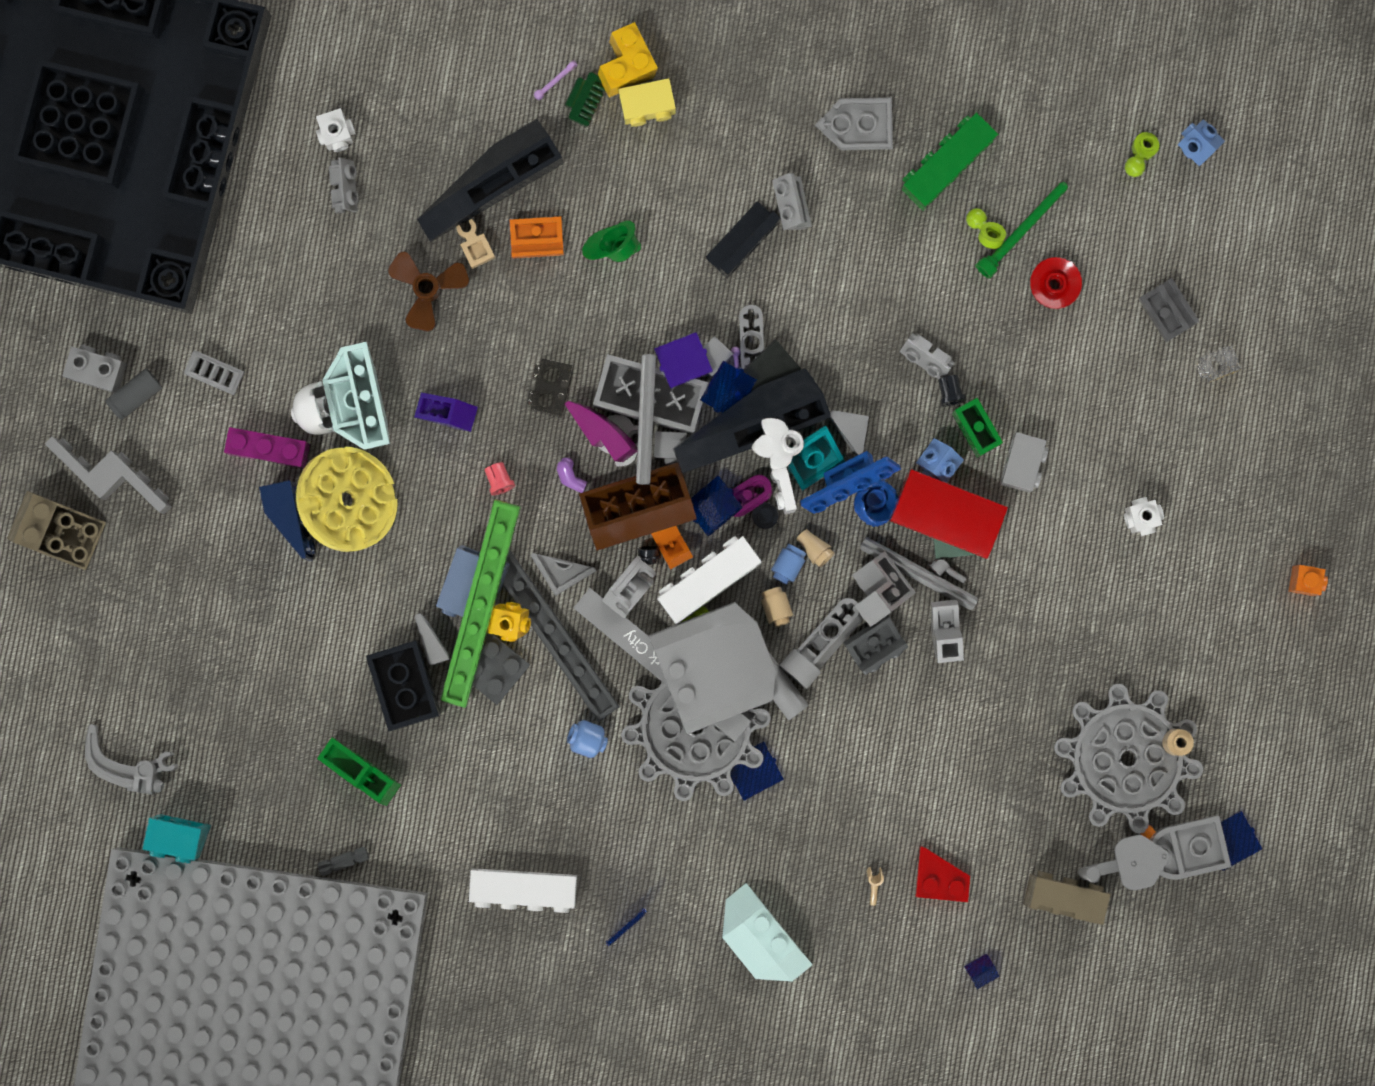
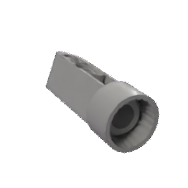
M845 598L841 600L797 650L793 649L780 663L779 666L806 690L821 674L819 669L862 622L863 618L855 607L858 603L854 599ZM847 610L854 611V615H846L845 612ZM838 619H840L841 622L844 621L845 626H842V624L840 623V621H839ZM830 628H839L838 634L835 637L826 636ZM813 647L820 652L818 656L811 651Z

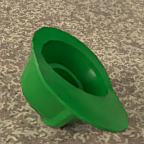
M626 220L594 233L583 245V256L589 260L607 257L614 262L621 263L626 261L633 254L641 250V244L634 234L635 224L632 221Z

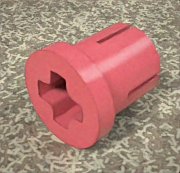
M503 462L495 463L484 469L491 486L489 491L492 496L505 493L515 487V483L513 480H510Z

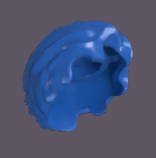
M880 480L870 485L869 488L858 491L854 498L856 514L867 525L873 527L884 525L891 519L898 499L896 490L885 480Z

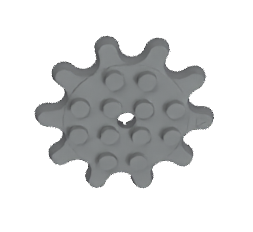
M662 681L660 686L654 690L646 689L643 686H634L630 690L629 699L641 709L642 719L638 724L626 726L621 732V737L626 744H639L647 750V759L639 767L638 771L642 780L650 782L661 774L671 775L675 781V797L680 801L689 800L693 796L695 786L702 781L711 783L717 794L727 796L732 793L734 788L730 772L735 765L744 764L750 768H757L762 764L763 755L751 745L750 735L754 730L769 725L771 717L767 710L750 709L743 712L742 714L752 722L734 742L714 724L704 727L700 734H686L669 687Z
M1115 684L1108 691L1109 704L1104 710H1095L1086 702H1078L1074 705L1072 713L1081 726L1080 734L1072 739L1060 738L1054 745L1055 753L1060 757L1070 759L1075 766L1073 774L1062 781L1060 790L1066 797L1072 798L1079 794H1087L1092 799L1093 806L1089 814V820L1094 826H1104L1112 814L1123 813L1128 818L1130 829L1135 833H1143L1149 826L1148 813L1152 808L1162 807L1171 815H1179L1184 811L1185 803L1177 793V784L1184 778H1199L1203 773V766L1199 761L1189 759L1185 755L1175 756L1167 753L1163 748L1162 740L1164 735L1173 729L1186 730L1193 737L1197 732V727L1193 721L1188 719L1178 723H1171L1166 719L1164 711L1168 704V697L1163 691L1152 692L1145 703L1137 705L1130 700L1128 690L1124 685ZM1178 738L1176 741L1179 748L1182 745L1181 738ZM1125 751H1131L1135 756V761L1130 766H1125L1120 760Z

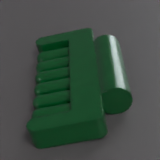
M590 72L586 80L577 77L564 104L567 108L572 109L569 114V120L584 127L589 126L588 120H592L591 115L595 114L593 109L598 107L597 104L589 100L600 103V99L590 93L603 97L602 92L605 91L597 74Z

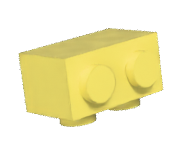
M669 78L618 89L625 125L631 124L632 127L646 124V120L651 119L665 121L671 119V115L676 114Z

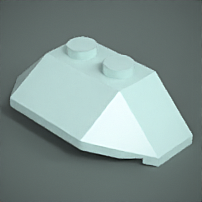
M363 342L341 347L322 380L333 430L364 450L388 445L390 440L387 418L368 344Z
M747 883L726 899L722 938L755 979L794 981L813 965Z

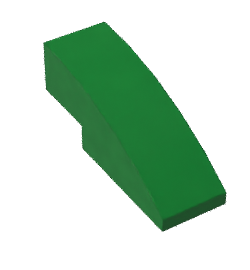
M331 737L317 758L351 785L362 790L384 806L389 804L401 786L395 779L333 737Z

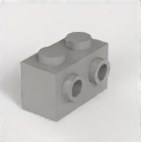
M82 344L80 349L71 346L63 377L113 393L119 390L127 364L120 361L121 356L105 352V355L102 356L95 353V348Z
M1018 432L1014 433L1000 485L1028 493L1032 492L1034 487L1038 488L1042 473L1038 472L1041 462L1045 463L1049 448L1045 447L1046 440Z

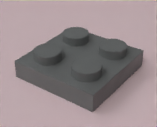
M489 633L485 638L473 686L498 705L530 667V664L498 637Z

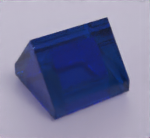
M987 953L964 966L976 989L1000 977Z

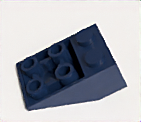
M289 480L259 487L266 516L302 559L313 561L312 554H316L313 538H309L308 531L297 509V484Z

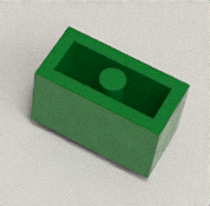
M978 397L951 413L976 458L1003 444Z

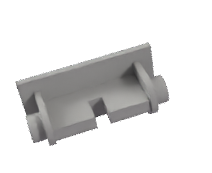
M339 157L338 160L331 161V166H329L330 185H339V189L331 190L332 208L335 209V213H345V210L358 212L359 196L356 191L355 178L357 171L354 161Z
M912 333L899 352L910 362L916 363L925 369L930 376L937 379L945 377L955 363L951 360L952 357L939 348H936L933 354L930 353L929 349L933 344L919 334L916 336Z

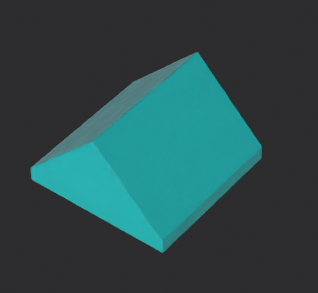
M826 426L803 440V449L799 454L792 457L790 464L787 466V469L802 491L823 478V473L845 462Z

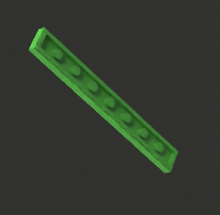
M498 499L494 500L440 701L464 708L467 707L521 506Z

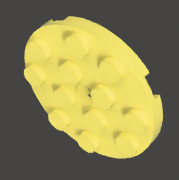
M354 447L329 449L314 457L302 471L296 490L297 509L308 532L323 545L343 552L363 550L378 543L391 529L396 517L398 503L397 499H395L392 485L394 482L386 467L370 453ZM345 492L351 495V506L344 505L342 493Z

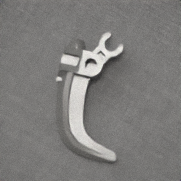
M89 724L85 758L89 769L98 777L127 788V791L155 795L164 789V783L160 780L161 772L175 771L178 768V764L166 765V759L173 756V752H163L159 758L140 761L136 766H129L111 760L100 750L98 726L95 724Z

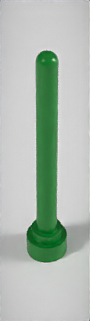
M1060 182L991 256L982 257L976 263L975 267L984 277L991 279L995 275L999 267L998 263L1067 191V183Z

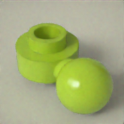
M1149 132L1140 133L1132 142V152L1135 156L1130 157L1125 163V171L1129 176L1138 177L1142 175L1145 171L1144 160L1153 158L1158 152L1159 140L1154 134ZM1143 142H1149L1151 147H1145L1143 145Z
M974 208L970 210L966 216V222L971 228L980 230L978 234L980 243L990 249L999 248L1006 237L1005 229L998 223L986 222L987 216L982 209Z

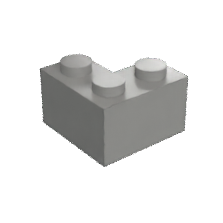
M885 551L852 575L857 581L858 586L867 595L855 607L870 627L916 593Z

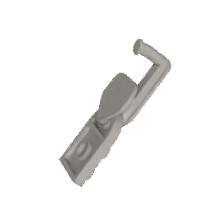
M1215 815L1164 827L1155 832L1150 840L1142 835L1123 838L1115 845V860L1081 867L1077 874L1081 879L1093 883L1097 882L1101 875L1119 871L1121 882L1127 889L1140 890L1152 887L1159 876L1178 880L1230 868L1231 863L1220 817Z

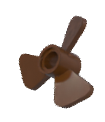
M400 252L388 268L391 278L412 285L413 291L418 298L407 314L405 321L410 328L430 332L435 328L432 302L439 297L441 289H464L469 285V277L462 263H454L435 278L430 273H420L411 256L407 252ZM424 282L433 283V290L428 294L420 292V287Z

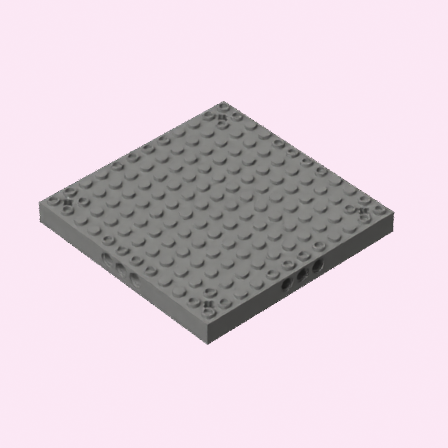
M122 847L111 849L74 1086H399L428 899L427 892L203 859L191 860V863H182L175 861L176 856L165 855V858L150 856L149 851ZM137 872V876L141 877V881L135 885V880L131 879V875ZM395 910H398L399 915L403 916V920L400 919L398 923H394V918L390 917V913L393 914Z

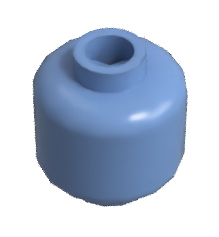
M582 720L578 724L574 723L571 726L567 736V743L570 744L572 752L593 758L599 752H604L608 738L604 737L605 731L602 726Z

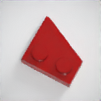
M919 846L915 897L968 902L970 876L925 847Z

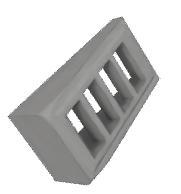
M196 350L192 352L184 371L185 375L234 396L245 373ZM200 359L204 360L199 373H195ZM211 363L214 366L209 375V378H206L205 374ZM220 368H223L224 371L217 383L215 382L216 376ZM232 372L234 375L229 387L224 386L229 373Z
M421 613L416 614L415 620L429 664L436 665L451 660L449 653L426 617Z

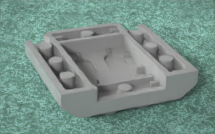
M735 602L648 635L686 734L773 701L776 671L758 623Z

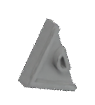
M536 553L531 554L532 559L555 596L596 572L594 567Z

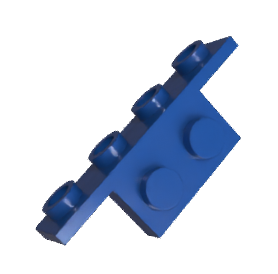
M865 451L823 473L827 487L800 500V504L813 514L822 512L830 505L846 500L848 496L869 488L870 485L881 479L891 477L893 473L901 470V467L889 457H884L874 462L872 454Z

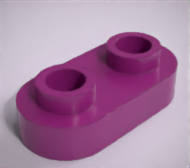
M755 475L729 491L723 501L728 514L734 517H741L766 502L773 492L769 479L762 475ZM758 488H764L761 494H757L755 491ZM736 502H742L741 507H733Z

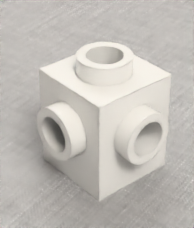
M341 108L316 116L320 127L319 130H316L320 144H325L329 151L340 152L349 148V144L354 143L351 135L356 133L351 119L346 120Z
M1147 497L1133 500V506L1125 508L1124 520L1127 528L1131 529V533L1140 532L1141 536L1155 533V527L1161 526V520L1164 519L1161 505H1157L1156 500L1148 502ZM1144 511H1147L1148 513V521L1142 518V513Z

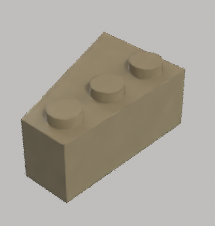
M1039 870L1037 875L1030 874L1023 905L1034 910L1040 909L1052 914L1064 915L1104 925L1111 895L1104 892V886L1089 883L1087 888L1079 886V880L1063 877V881L1052 879L1053 874Z

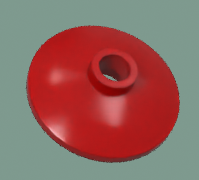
M1052 257L1043 260L1035 267L1030 278V289L1034 298L1044 307L1062 309L1071 305L1078 298L1082 289V277L1078 268L1072 262L1064 258ZM1052 280H1056L1059 283L1058 289L1051 288L1050 282Z

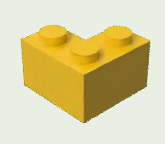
M635 22L612 32L609 42L617 58L601 65L598 76L609 98L618 94V89L635 86L655 77L658 69Z

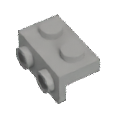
M788 173L773 179L783 230H801L812 227L801 177H795L794 173Z

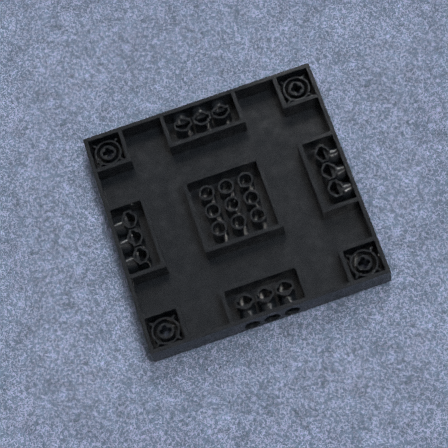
M0 0V267L193 314L272 17L266 7L238 0ZM241 27V28H242V32H237V34L235 35V34L233 33L234 30H235V31H238L239 28ZM172 278H175V279H176L175 284H174V283H170V285L167 284V280H168V279H169V280H171Z

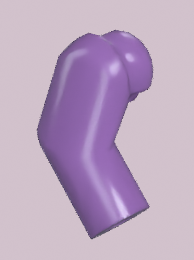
M568 457L562 458L557 464V472L561 483L580 493L584 492L588 482L574 475V462Z

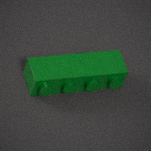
M977 112L972 117L969 115L964 117L957 125L959 130L953 136L950 133L947 134L939 143L941 148L935 154L930 151L921 161L923 166L917 172L912 169L903 178L902 181L905 184L901 190L922 211L996 140L998 133Z

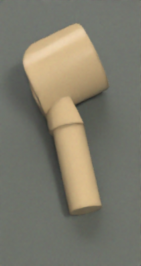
M871 867L867 869L868 881L871 884L870 905L873 906L877 902L878 886L884 881L881 867H879V874L876 876H872Z

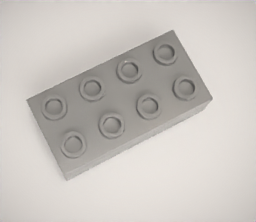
M607 354L593 402L594 408L639 420L641 363ZM655 368L653 424L689 435L695 433L708 382L694 379L670 389L664 373L659 368Z

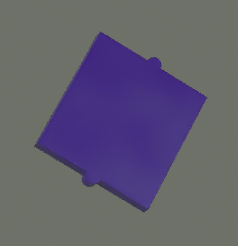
M696 332L654 348L660 363L659 370L664 373L670 389L713 372L706 356L707 350L703 349Z

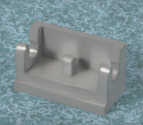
M638 555L612 585L602 600L603 603L624 619L653 584L654 581L650 577L653 578L656 575V572L643 562L642 558Z

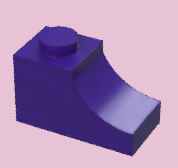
M421 392L414 417L453 429L471 432L478 407L458 399Z

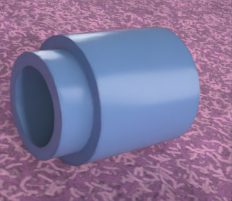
M788 544L785 549L781 550L771 568V571L775 573L773 578L784 584H787L788 581L794 582L805 563L804 557L806 553Z

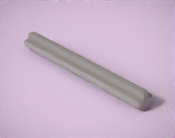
M643 354L641 359L636 482L641 485L650 484L656 368V356L653 354Z
M869 537L863 540L860 546L862 551L875 558L885 551L900 572L951 600H957L958 604L969 610H973L976 606L978 598Z

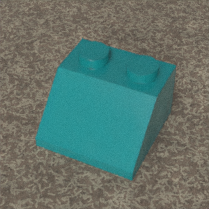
M158 814L149 818L142 850L150 851L149 855L153 857L165 858V855L176 856L175 861L191 863V860L200 858L211 824Z

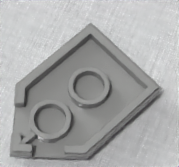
M841 98L815 126L840 150L893 149L892 98Z

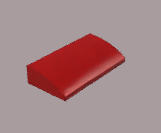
M911 469L906 474L890 521L987 559L996 541L1008 507Z

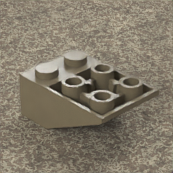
M27 491L7 539L23 547L86 570L106 522Z

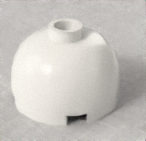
M321 381L303 387L295 395L293 408L291 409L293 421L298 423L304 431L314 435L335 432L324 385Z

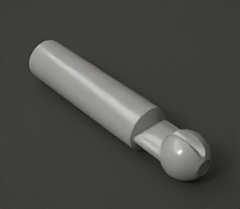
M769 653L776 671L773 701L785 717L791 720L808 707L809 704Z

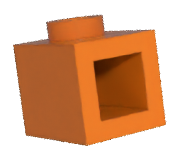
M1305 565L1292 566L1288 592L1309 596L1321 595L1322 591L1326 590L1328 577L1325 576L1326 569Z

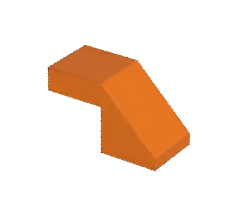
M677 526L651 534L670 570L693 558Z

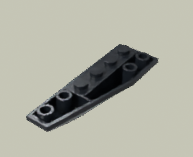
M536 119L493 144L417 221L429 241L432 242L564 164L563 158L546 130Z
M806 368L756 387L673 448L681 472L685 473L752 449L753 443L762 435H765L761 423L763 419H779L787 425L789 430L798 431L831 418L822 390Z

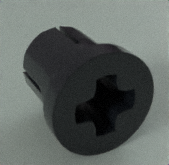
M958 375L947 376V379L942 377L938 380L942 396L940 400L942 407L954 406L966 401V395L962 394Z

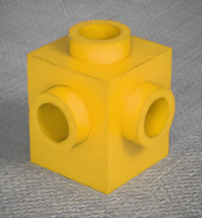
M515 602L500 603L494 606L488 633L499 635L502 640L510 642L523 637L529 632L531 626V618H528L529 609L521 608V604Z

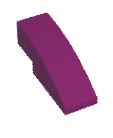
M568 401L565 403V406L592 446L601 448L605 446L616 462H625L637 453L638 447L631 438L605 415L577 402Z

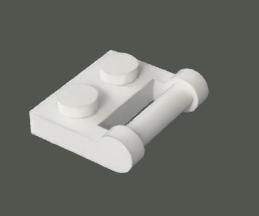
M786 467L783 469H772L770 479L773 483L777 484L779 490L775 495L778 510L783 509L784 515L794 513L797 508L788 470Z

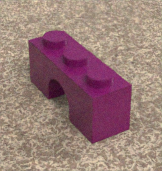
M229 427L224 453L230 456L263 460L283 466L304 469L307 464L310 444L302 440Z

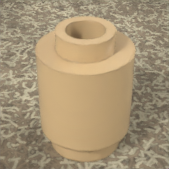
M781 587L762 592L763 599L761 602L768 623H774L775 627L790 623L789 618L794 615L786 592H783Z
M1173 729L1164 735L1162 744L1167 753L1175 756H1184L1192 750L1194 741L1191 734L1186 730ZM1178 738L1182 740L1180 748L1176 744Z

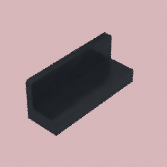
M756 202L709 252L706 260L728 279L780 223L781 218L774 211L770 213L759 202Z

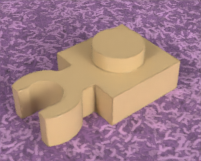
M470 219L471 230L463 232L460 225H458L457 232L462 238L467 240L460 245L471 268L474 269L495 259V256L484 233L476 236L477 226Z

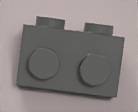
M888 615L873 626L865 627L843 642L864 675L877 671L882 664L890 659L897 658L908 648L907 643L901 637Z

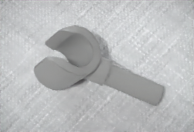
M936 559L930 565V568L939 577L946 571L962 583L966 581V577L953 570L945 560Z

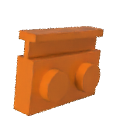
M562 217L510 219L512 258L564 255Z

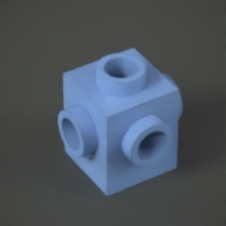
M1203 119L1197 126L1191 123L1181 133L1184 138L1177 145L1182 149L1185 156L1192 159L1198 166H1201L1225 140L1217 133L1213 125Z
M934 438L916 464L923 469L922 474L947 483L964 459L950 446Z

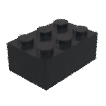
M415 640L366 655L388 732L442 716L419 641Z

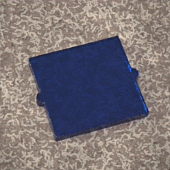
M722 361L700 400L713 407L716 413L723 412L750 393L757 379L746 374L743 368H736Z
M719 475L691 498L697 518L693 522L699 524L708 537L743 508L734 496V490L728 488Z
M764 741L754 746L763 755V762L759 767L750 768L744 764H737L731 769L730 776L733 785L735 784L743 801L784 780L776 765V758H772Z
M1242 811L1221 821L1231 866L1263 849L1254 834L1255 829L1250 827Z
M641 908L611 934L605 941L608 946L612 945L645 916L646 909Z

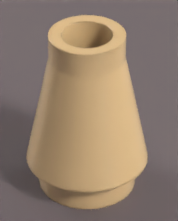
M808 529L804 530L796 538L813 565L817 564L819 567H822L834 555V552L831 550L832 546L812 534Z

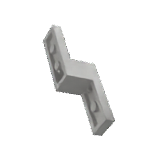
M52 436L45 443L100 499L107 500L127 480L159 513L165 514L171 508L167 503L169 497L159 488L154 490L148 484L151 481L150 478L141 470L136 472L130 466L132 461L123 452L118 454L111 450L90 471L89 469L92 465L82 456L77 458L71 452L74 449L73 446L63 437L59 440Z

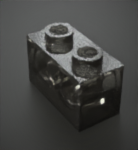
M541 359L540 365H535L533 379L537 380L535 390L530 389L527 405H531L530 410L532 412L557 418L563 417L573 372L572 365L547 359ZM550 369H556L559 372V378L554 382H549L545 379V374ZM545 394H550L554 397V402L549 407H543L539 403L540 398Z

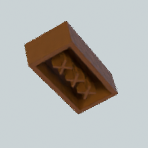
M678 462L652 470L650 484L648 485L637 484L636 476L579 493L596 551L697 519Z

